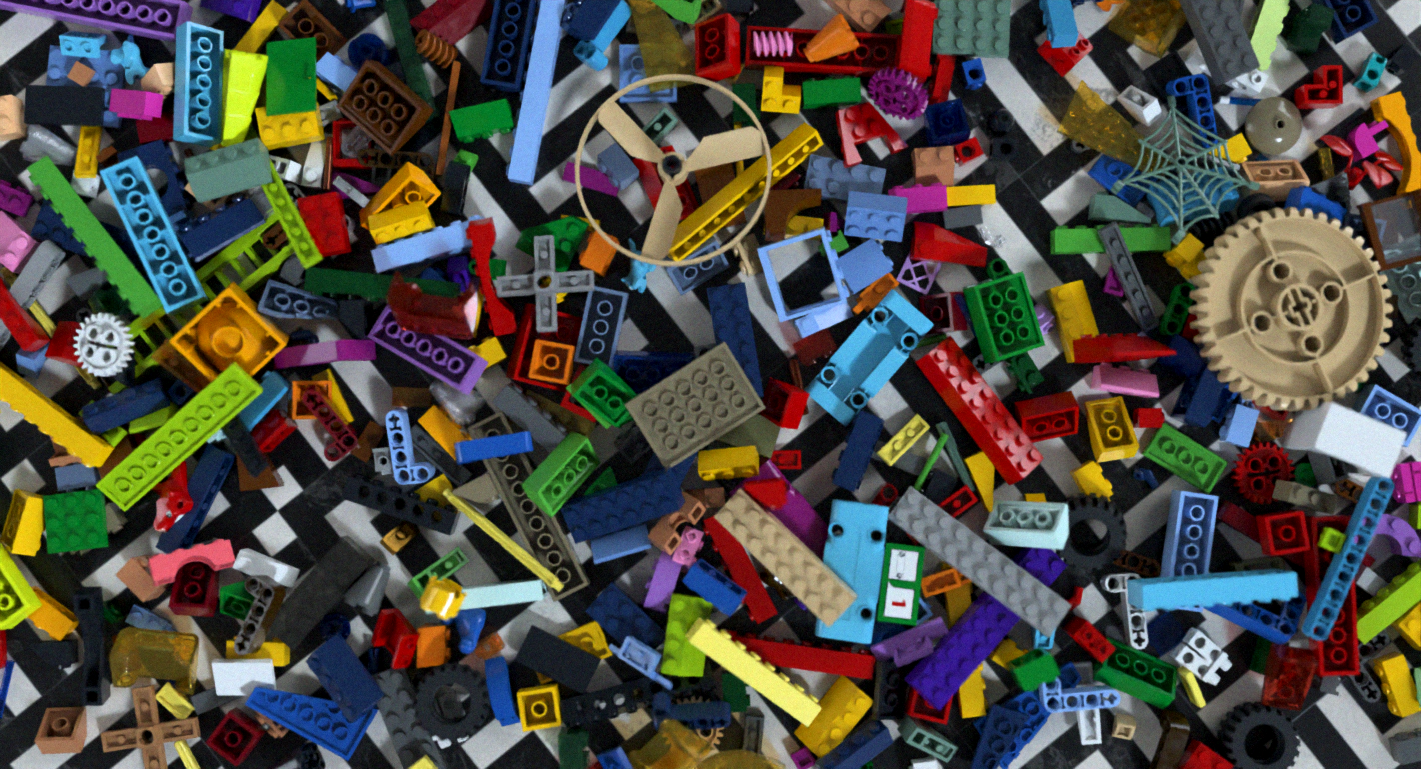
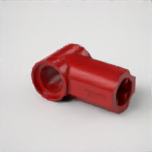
M890 483L882 484L870 504L889 507L892 501L897 498V489ZM886 488H892L893 490L890 497H884L883 491Z

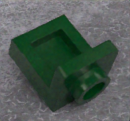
M109 600L103 602L104 618L110 624L120 622L125 616L121 613L120 607L112 604Z

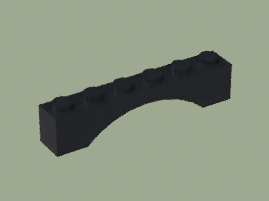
M81 587L73 594L74 614L79 621L84 643V670L81 684L82 706H103L111 696L102 587Z

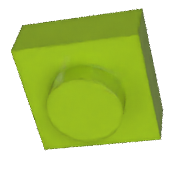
M1325 527L1318 546L1339 554L1346 535Z

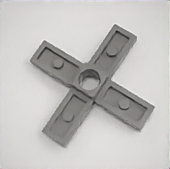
M534 236V274L498 276L497 296L536 295L537 332L558 331L556 293L595 291L594 271L556 272L554 236ZM542 278H551L549 287L544 289L539 287V282Z

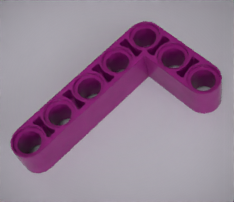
M334 340L282 348L273 357L274 370L338 361L376 360L375 342L373 340Z

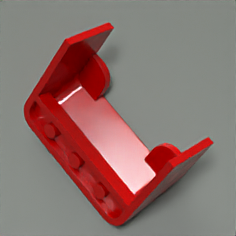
M904 0L900 8V13H903L897 70L901 72L903 69L906 75L911 73L912 79L917 77L916 82L924 84L927 76L930 77L932 72V65H929L933 24L934 19L937 20L938 8H935V3L928 0Z

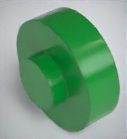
M1299 463L1291 471V474L1296 475V477L1291 478L1294 483L1307 487H1312L1317 483L1310 463Z

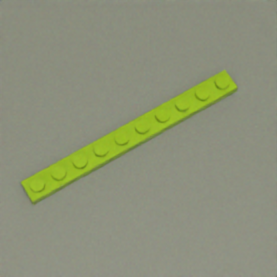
M252 122L244 141L255 138L260 139ZM269 156L273 182L261 186L302 266L306 269L323 258Z

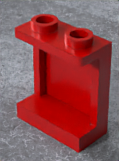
M398 608L383 609L380 611L371 643L374 647L385 646L393 656L391 664L393 669L410 667L420 634Z

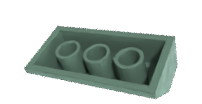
M259 138L184 159L186 177L198 203L273 182L269 151Z

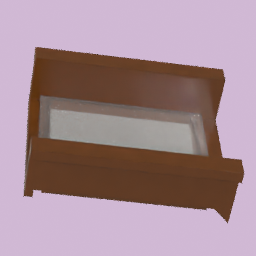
M1421 188L1356 206L1360 213L1369 248H1372L1374 251L1372 260L1373 262L1378 261L1380 266L1377 273L1421 261Z

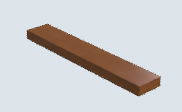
M453 61L450 69L434 173L436 177H442L444 174L452 123L449 111L454 110L461 65L458 61Z

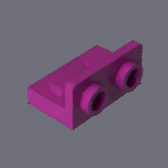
M0 179V208L26 218L35 197L29 195L28 190L18 186L16 189L11 188V183Z

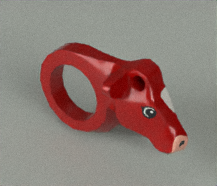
M186 460L173 470L167 481L157 483L151 489L160 496L156 504L157 517L153 523L154 529L160 533L168 532L171 526L193 507L194 503L187 489Z

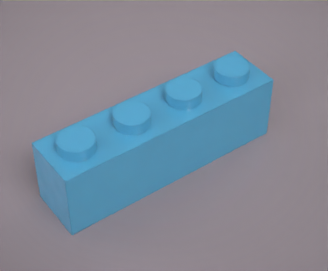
M1039 0L1040 10H1043L1044 13L1043 24L1047 26L1046 37L1050 41L1051 47L1075 46L1079 33L1071 0Z

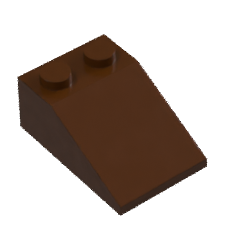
M300 0L278 22V26L292 40L316 38V63L327 52L334 56L348 42L308 0Z

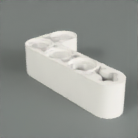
M1130 572L1103 575L1100 579L1101 587L1109 592H1120L1126 643L1135 649H1144L1148 644L1145 611L1143 609H1136V606L1128 604L1127 579L1131 576L1133 579H1141L1140 576ZM1110 578H1113L1115 581V585L1112 588L1108 587ZM1136 615L1138 622L1132 625L1131 619Z

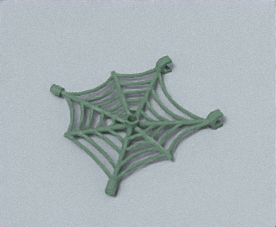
M1169 96L1167 101L1170 110L1167 117L1153 134L1144 140H1137L1141 144L1137 165L1123 180L1118 179L1110 191L1116 195L1124 185H1129L1157 198L1168 209L1179 227V231L1171 239L1177 245L1186 236L1185 231L1194 222L1208 217L1219 219V205L1228 192L1242 185L1258 191L1260 183L1254 181L1247 182L1237 172L1228 154L1226 144L1228 140L1210 133L1188 119L1175 108V96ZM1175 113L1195 128L1221 142L1215 144L1196 134L1177 120ZM1171 115L1172 124L1167 133L1153 145L1147 143L1146 141L1154 137L1164 127ZM1177 124L1196 138L1210 144L1211 147L1205 149L1178 133ZM1173 129L1174 138L1161 149L1155 148L1167 138ZM1179 138L1202 151L1196 154L1187 150L1179 143ZM1175 142V150L1167 155L1162 152ZM1144 146L1150 149V155L1146 168L1141 175L1130 178L1140 166ZM1220 146H1224L1227 161L1239 179L1230 177L1223 164ZM1180 148L1193 156L1189 158L1181 156ZM1216 148L1219 162L1225 175L1219 174L1214 155V149ZM1210 151L1215 172L1209 171L1206 162L1207 153ZM1153 152L1158 154L1157 163L1153 171L1146 173L1150 167ZM1175 153H1176L1177 159L1172 158V156H1173ZM1202 155L1205 169L1199 168L1197 165V158ZM1162 156L1165 158L1164 164L1161 169L1157 170ZM1168 160L1173 163V165L1165 167ZM1193 160L1194 166L1187 164L1188 162ZM1173 169V171L1178 173V178L1167 171ZM1186 169L1193 170L1194 172L1190 175ZM1182 172L1187 179H1182ZM1198 172L1202 173L1200 176H1198V178H1197V180H1196V182H1195V181L1193 180V179H1194V176H1195ZM1164 173L1171 176L1178 182V189L1172 182L1157 174ZM1206 174L1214 176L1206 182L1201 191L1198 187L1200 179ZM1153 176L1165 181L1177 193L1178 202L1165 188L1144 178ZM1217 178L1224 179V181L1219 182L1213 187L1209 194V199H1207L1204 193L1208 185ZM1141 181L1161 189L1177 206L1178 218L1161 197L1132 182ZM1228 181L1238 183L1221 194L1214 209L1211 201L1215 190ZM1190 182L1193 187L1183 191L1182 183ZM1192 190H1196L1199 196L1189 198L1183 202V194ZM1201 198L1206 204L1192 208L1183 214V205L1190 201ZM1209 208L1212 214L1195 218L1183 228V218L1186 215L1199 209Z

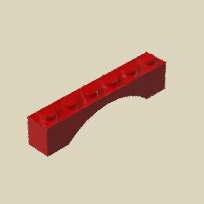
M493 217L469 221L468 228H466V236L472 242L470 251L472 258H476L475 272L477 277L480 276L482 283H479L481 295L485 294L486 301H484L485 312L490 314V319H488L489 328L494 331L495 336L518 332L519 325L515 309L503 297L497 296V289L490 275V253L497 238Z
M0 277V318L23 351L36 352L51 340L42 327L17 303Z

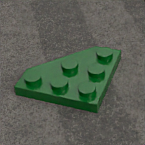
M570 215L559 220L526 228L521 231L515 248L534 258V236L553 235L555 241V269L559 272H567L589 223L574 215Z

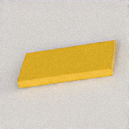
M595 620L557 636L601 658V660L613 655L601 625ZM536 671L541 685L553 680Z

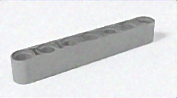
M45 240L39 245L9 289L10 294L26 313L65 257V252L51 240ZM0 318L1 351L12 334Z

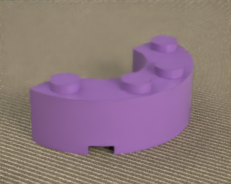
M1382 514L1373 536L1382 534L1388 540L1391 546V553L1421 557V543L1414 529L1399 517ZM1365 517L1362 519L1363 526L1366 524ZM1357 535L1354 537L1355 544L1358 541Z
M662 551L660 558H655L652 570H655L653 578H648L645 588L649 589L648 594H643L640 603L644 605L643 608L663 615L666 614L682 564L672 560L675 551L672 555Z

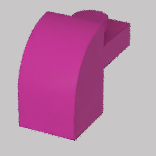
M1375 120L1367 125L1362 123L1349 132L1347 142L1355 150L1352 153L1354 155V162L1380 149L1373 135L1389 127L1385 120L1379 123Z

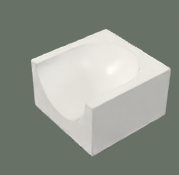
M1319 403L1317 408L1313 410H1299L1295 412L1282 447L1315 451L1348 462V473L1353 476L1390 478L1407 433L1337 404Z

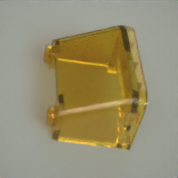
M134 627L122 629L109 655L113 687H131L136 683L138 677L177 680L176 689L179 693L193 695L197 681L198 636L192 633Z
M667 718L659 725L661 729L653 739L639 751L634 749L627 757L633 769H693L714 748L709 742L675 719L670 721Z

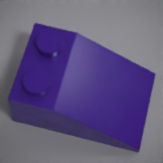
M201 0L200 7L254 24L262 0Z

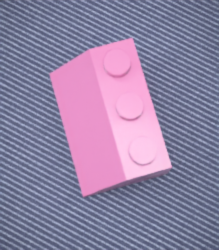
M1100 363V365L1093 368L1090 389L1143 398L1159 397L1157 377L1154 374H1150V370L1138 369V372L1131 371V367L1119 366V369L1112 368V364Z

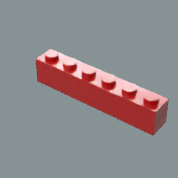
M715 513L703 520L704 525H702V528L707 536L711 535L713 539L711 545L716 553L720 552L722 556L720 562L725 570L729 569L731 573L729 579L748 592L742 604L746 603L749 610H747L751 621L755 620L759 624L778 614L743 545L714 518L717 514Z

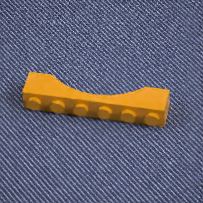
M1401 91L1370 101L1375 120L1377 122L1383 120L1387 122L1389 127L1386 129L1395 139L1401 153L1402 166L1404 168L1400 185L1396 192L1397 195L1420 189L1421 153L1418 151L1416 136L1411 128V118L1405 108V98L1402 96ZM1410 200L1400 202L1401 210L1412 208Z

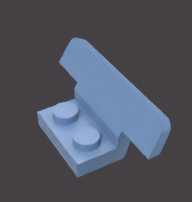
M631 635L626 637L621 649L610 644L609 649L613 654L668 690L672 689V682L654 671L661 658V654Z

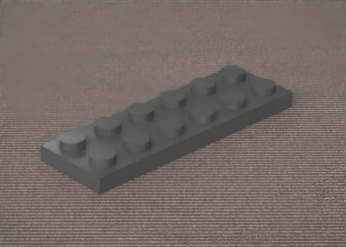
M391 667L372 674L371 676L385 694L377 705L403 769L409 768L424 755H427L438 769H446V764L436 740L433 741L426 729L422 730L420 728L421 723L419 720L416 721L414 717L416 712L413 710L412 703H414L413 695L416 690L407 668L393 669Z

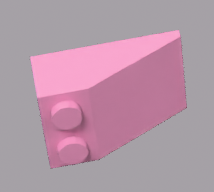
M1 210L0 263L13 273L20 274L43 241L30 236L31 232Z

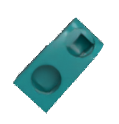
M1371 52L1352 85L1366 93L1377 87L1387 64V58Z

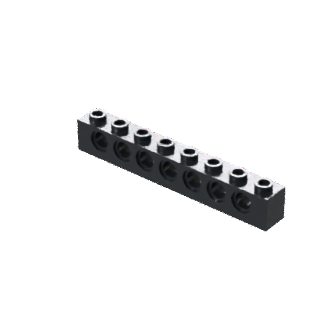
M710 660L705 661L703 676L659 674L672 682V684L681 683L678 689L668 690L650 677L561 700L560 706L563 722L567 728L577 729L582 724H596L601 719H614L619 717V714L636 713L641 708L651 709L653 692L656 688H662L661 693L668 694L671 703L675 702V699L691 698L696 693H710L713 689L717 688ZM693 678L700 679L697 684L690 683ZM643 693L641 699H635L636 694ZM619 698H625L622 704H616ZM606 703L602 710L597 709L599 704ZM582 708H587L585 714L579 715V711Z

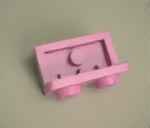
M685 526L681 536L683 541L676 548L672 558L673 561L682 564L680 571L686 574L689 568L697 561V558L694 557L696 551L700 552L704 541H701L704 532L689 526Z

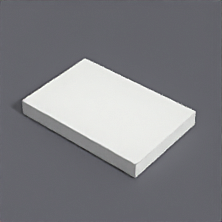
M213 659L212 661L217 695H251L256 686L277 690L272 659Z

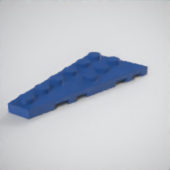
M1071 661L1058 668L1060 675L1056 677L1060 680L1061 689L1075 688L1082 679ZM1052 682L1045 683L1046 686H1050L1052 684ZM1039 687L1031 692L1022 690L1000 704L1030 716L1020 729L1019 735L1011 743L1007 754L1005 753L1000 760L999 765L1002 769L1009 768L1010 763L1020 755L1019 752L1026 744L1030 743L1048 721L1047 718L1052 714L1040 703ZM1050 698L1047 701V705H1052L1054 698ZM988 713L972 722L980 735Z
M258 686L255 687L245 703L246 706L349 761L379 708H372L367 714L350 723L336 702L331 699Z

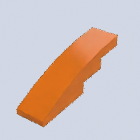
M951 566L922 577L921 588L926 598L961 587L963 584L972 581Z

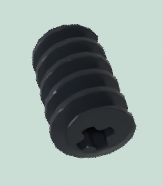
M1229 211L1219 213V219L1215 217L1201 219L1194 222L1189 227V230L1200 242L1202 238L1205 242L1209 241V235L1214 240L1216 239V233L1218 236L1224 235L1228 227L1235 225L1234 218Z

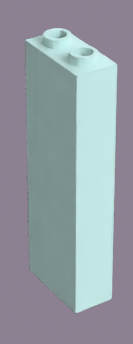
M539 577L461 586L463 588L461 592L464 593L466 591L467 595L459 610L543 600L547 596V587ZM426 611V614L435 613L433 611Z

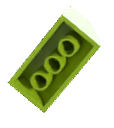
M673 593L671 595L661 673L676 676H703L706 654L691 644L685 636L699 617L703 620H711L713 604L705 601L702 596Z

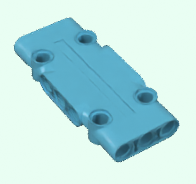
M891 289L869 316L857 326L832 355L829 362L804 391L808 392L812 399L846 427L855 414H858L871 397L873 398L905 362L909 357V353L934 324L900 294ZM876 311L883 312L884 320L882 322L875 320L874 314ZM906 336L913 338V345L911 347L904 345L903 341ZM827 369H831L834 372V377L831 380L824 378V372ZM857 394L863 397V402L860 405L853 403V397Z
M832 499L823 563L848 585L858 597L830 627L817 617L816 636L864 644L871 643L882 573L889 507ZM838 524L842 526L843 532L835 534L832 531V527ZM874 530L880 531L882 533L881 539L874 540L871 537V532ZM868 608L872 614L869 617H864L861 614V610Z

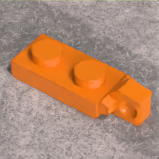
M889 272L870 284L856 299L858 304L851 311L858 315L863 309L866 312L870 309L872 310L891 289L896 288L900 283Z

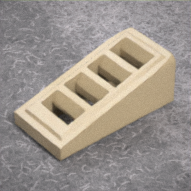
M701 0V13L703 17L700 18L698 16L694 25L687 24L693 30L695 29V24L713 18L725 10L720 0ZM713 1L716 7L713 9L709 2ZM706 5L710 12L706 13L703 6Z

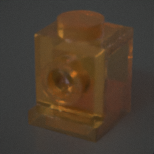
M494 630L477 641L474 652L479 659L482 657L483 660H486L502 650L506 645L498 632ZM489 644L490 650L487 651L484 645Z

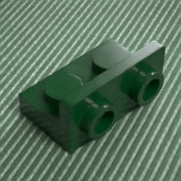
M1028 352L1009 357L1004 361L1007 365L1006 371L1011 377L1014 376L1017 381L1015 385L1020 392L1030 395L1033 393L1031 389L1044 381L1043 376Z

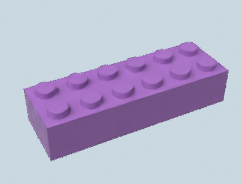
M387 304L367 336L374 342L467 396L488 364L479 355Z

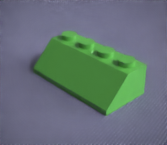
M571 431L526 479L522 487L527 496L548 516L553 517L601 462L588 437Z

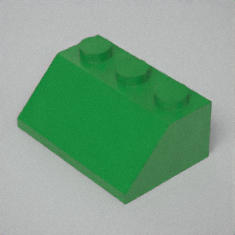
M507 99L449 111L457 138L464 143L473 142L475 138L479 137L488 139L497 133H501V135L510 134L514 127H516L512 108Z

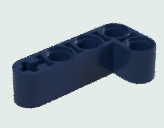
M660 692L653 696L652 718L655 729L660 732L726 728L731 724V705L725 701L671 704L670 696Z

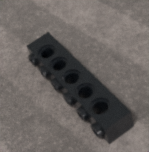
M355 473V475L348 476L341 496L342 499L449 536L454 534L461 514L460 511L456 510L455 506L449 504L445 506L439 505V501L432 498H427V500L421 499V495L418 493L409 492L408 494L402 492V488L393 485L391 487L385 486V482L377 479L370 481L363 474ZM364 486L369 488L368 496L363 493ZM382 492L387 495L386 502L381 500L380 495ZM400 498L404 499L406 503L404 508H401L398 504ZM418 504L423 507V514L417 512L416 507ZM435 511L441 513L442 518L440 521L435 519Z

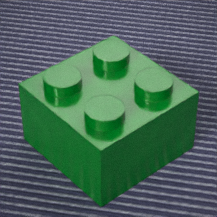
M1041 646L1006 663L1016 685L1023 691H1034L1039 687V684L1044 682L1050 683L1056 680V676L1060 675L1051 653Z

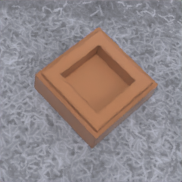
M76 61L67 77L81 86L87 87L96 72Z

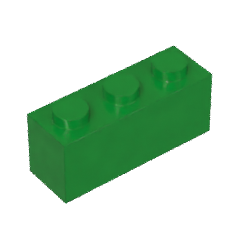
M853 75L844 76L843 79L826 77L820 81H817L816 78H809L802 82L801 85L803 109L859 105L861 103L860 77L855 78Z

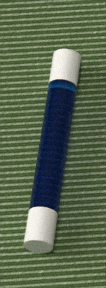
M1231 96L1218 97V103L1246 106H1254L1257 102L1263 100Z

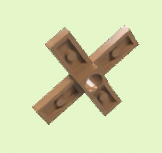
M154 685L133 688L132 695L138 726L102 732L103 752L138 747V749L142 748L145 769H168L164 743L201 736L198 717L160 722ZM145 730L152 732L153 741H149L145 737Z

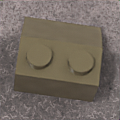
M489 473L452 491L454 495L478 503L486 502V504L500 499V494Z

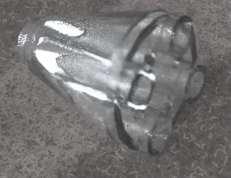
M30 124L27 131L29 135L27 141H23L20 146V152L23 153L24 160L37 162L48 156L55 165L75 166L77 149L43 126Z
M439 379L435 380L429 389L435 400L459 426L471 425L476 419V413L485 404V399L477 391L472 390L467 396Z

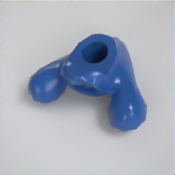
M482 608L463 609L458 611L457 616L449 617L448 620L439 618L443 625L456 623V629L461 640L459 644L460 651L465 654L472 653L476 648L479 635L484 627L486 610Z

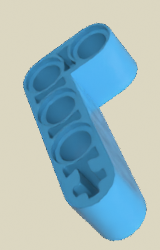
M621 0L595 40H580L574 48V55L587 67L595 71L604 69L608 64V58L603 52L630 18L633 9L624 0Z

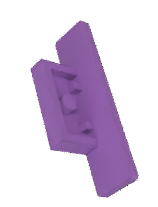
M937 617L872 645L871 651L877 660H886L894 656L897 667H900L933 653L932 640L947 634L949 631L942 618Z

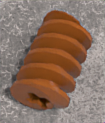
M423 29L416 36L415 45L417 46V53H422V56L428 57L430 61L435 60V64H441L442 68L448 67L455 60L458 49L447 44V42L439 37H435L433 33Z

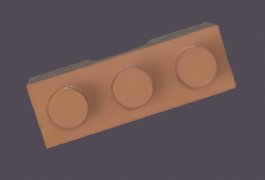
M682 491L685 503L682 508L663 515L647 536L654 546L669 555H672L683 541L676 532L677 526L682 522H690L695 525L706 511L698 499Z

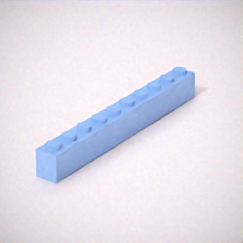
M538 0L537 8L540 9L539 15H536L534 19L536 31L535 34L531 35L530 41L532 52H529L527 56L529 68L528 71H525L523 77L525 89L521 90L520 93L522 105L521 109L518 108L516 114L518 126L514 127V146L511 145L509 151L511 163L507 164L506 176H508L511 182L533 186L562 33L560 25L563 22L567 0Z

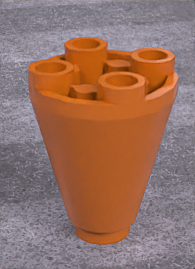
M840 13L833 16L808 42L807 47L803 51L811 63L853 51L860 44L852 33L846 19Z

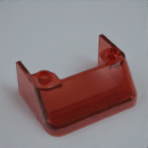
M395 272L386 299L400 328L407 331L466 340L473 338L478 306V297L473 282H469L466 291L459 293L458 299L422 294L418 285L415 283H404L400 272Z

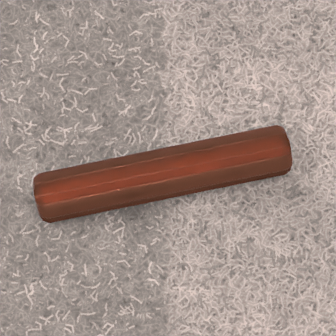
M798 360L788 361L792 385L804 390ZM807 404L805 406L803 415L809 414Z

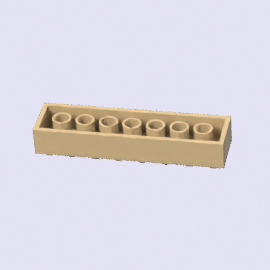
M744 487L740 488L714 516L718 522L828 627L858 597L848 585Z

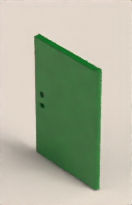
M316 38L267 42L266 55L269 57L266 68V116L317 111Z

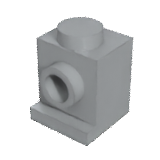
M390 447L372 449L375 472L380 471L381 475L393 474ZM382 458L387 459L385 465L382 464Z

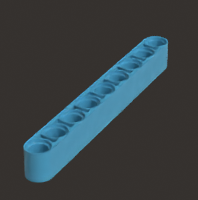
M1371 477L1367 481L1344 532L1346 538L1340 553H1335L1303 624L1302 630L1307 637L1316 640L1327 638L1394 488L1391 479ZM1379 482L1382 483V488L1380 490L1378 488ZM1371 500L1374 501V506L1372 508L1370 506ZM1365 517L1366 524L1363 526L1362 519ZM1357 535L1358 541L1355 544L1354 537ZM1349 553L1350 559L1347 562L1346 555ZM1341 571L1342 577L1339 580L1338 573ZM1333 589L1334 595L1332 598H1330L1329 594L1330 591ZM1323 608L1326 609L1324 616L1321 614ZM1315 626L1318 627V631L1316 634L1313 633V629Z

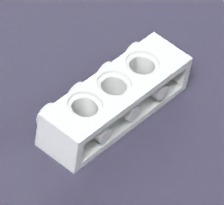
M1196 43L1188 54L1185 63L1211 76L1201 50ZM1255 69L1224 84L1252 98L1261 92L1269 76Z

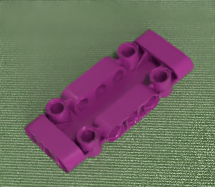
M770 458L759 466V475L743 479L736 485L734 490L727 493L731 499L743 487L742 482L782 477L787 485L786 495L788 504H784L782 509L772 510V508L767 507L760 500L758 501L823 562L829 527L800 492L791 485Z

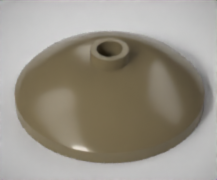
M1269 97L1260 100L1250 109L1245 120V134L1249 143L1257 151L1268 155L1281 154L1291 149L1297 143L1302 132V118L1299 110L1291 101L1282 97ZM1278 122H1281L1280 128L1277 126Z

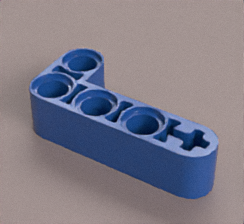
M1196 74L1169 81L1166 85V93L1169 96L1175 97L1185 95L1189 119L1203 129L1218 136L1208 78L1203 74ZM1195 79H1196L1197 82H1198V87H1197V88L1194 86V80H1195ZM1176 83L1180 86L1179 92L1176 90ZM1198 98L1201 100L1200 107L1197 104ZM1201 118L1204 119L1203 126L1200 123ZM1190 124L1193 132L1215 144L1218 143L1217 139ZM1192 135L1194 144L1205 149L1211 147L1210 144Z
M530 431L454 444L457 465L534 451Z

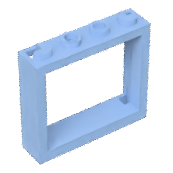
M825 226L785 238V240L761 245L757 248L780 322L847 303V297L850 296L847 285L843 286L841 279L844 278L841 267H837L835 260H838L836 249L831 248L830 242L833 239L830 230L826 231ZM821 235L839 296L787 311L768 251Z

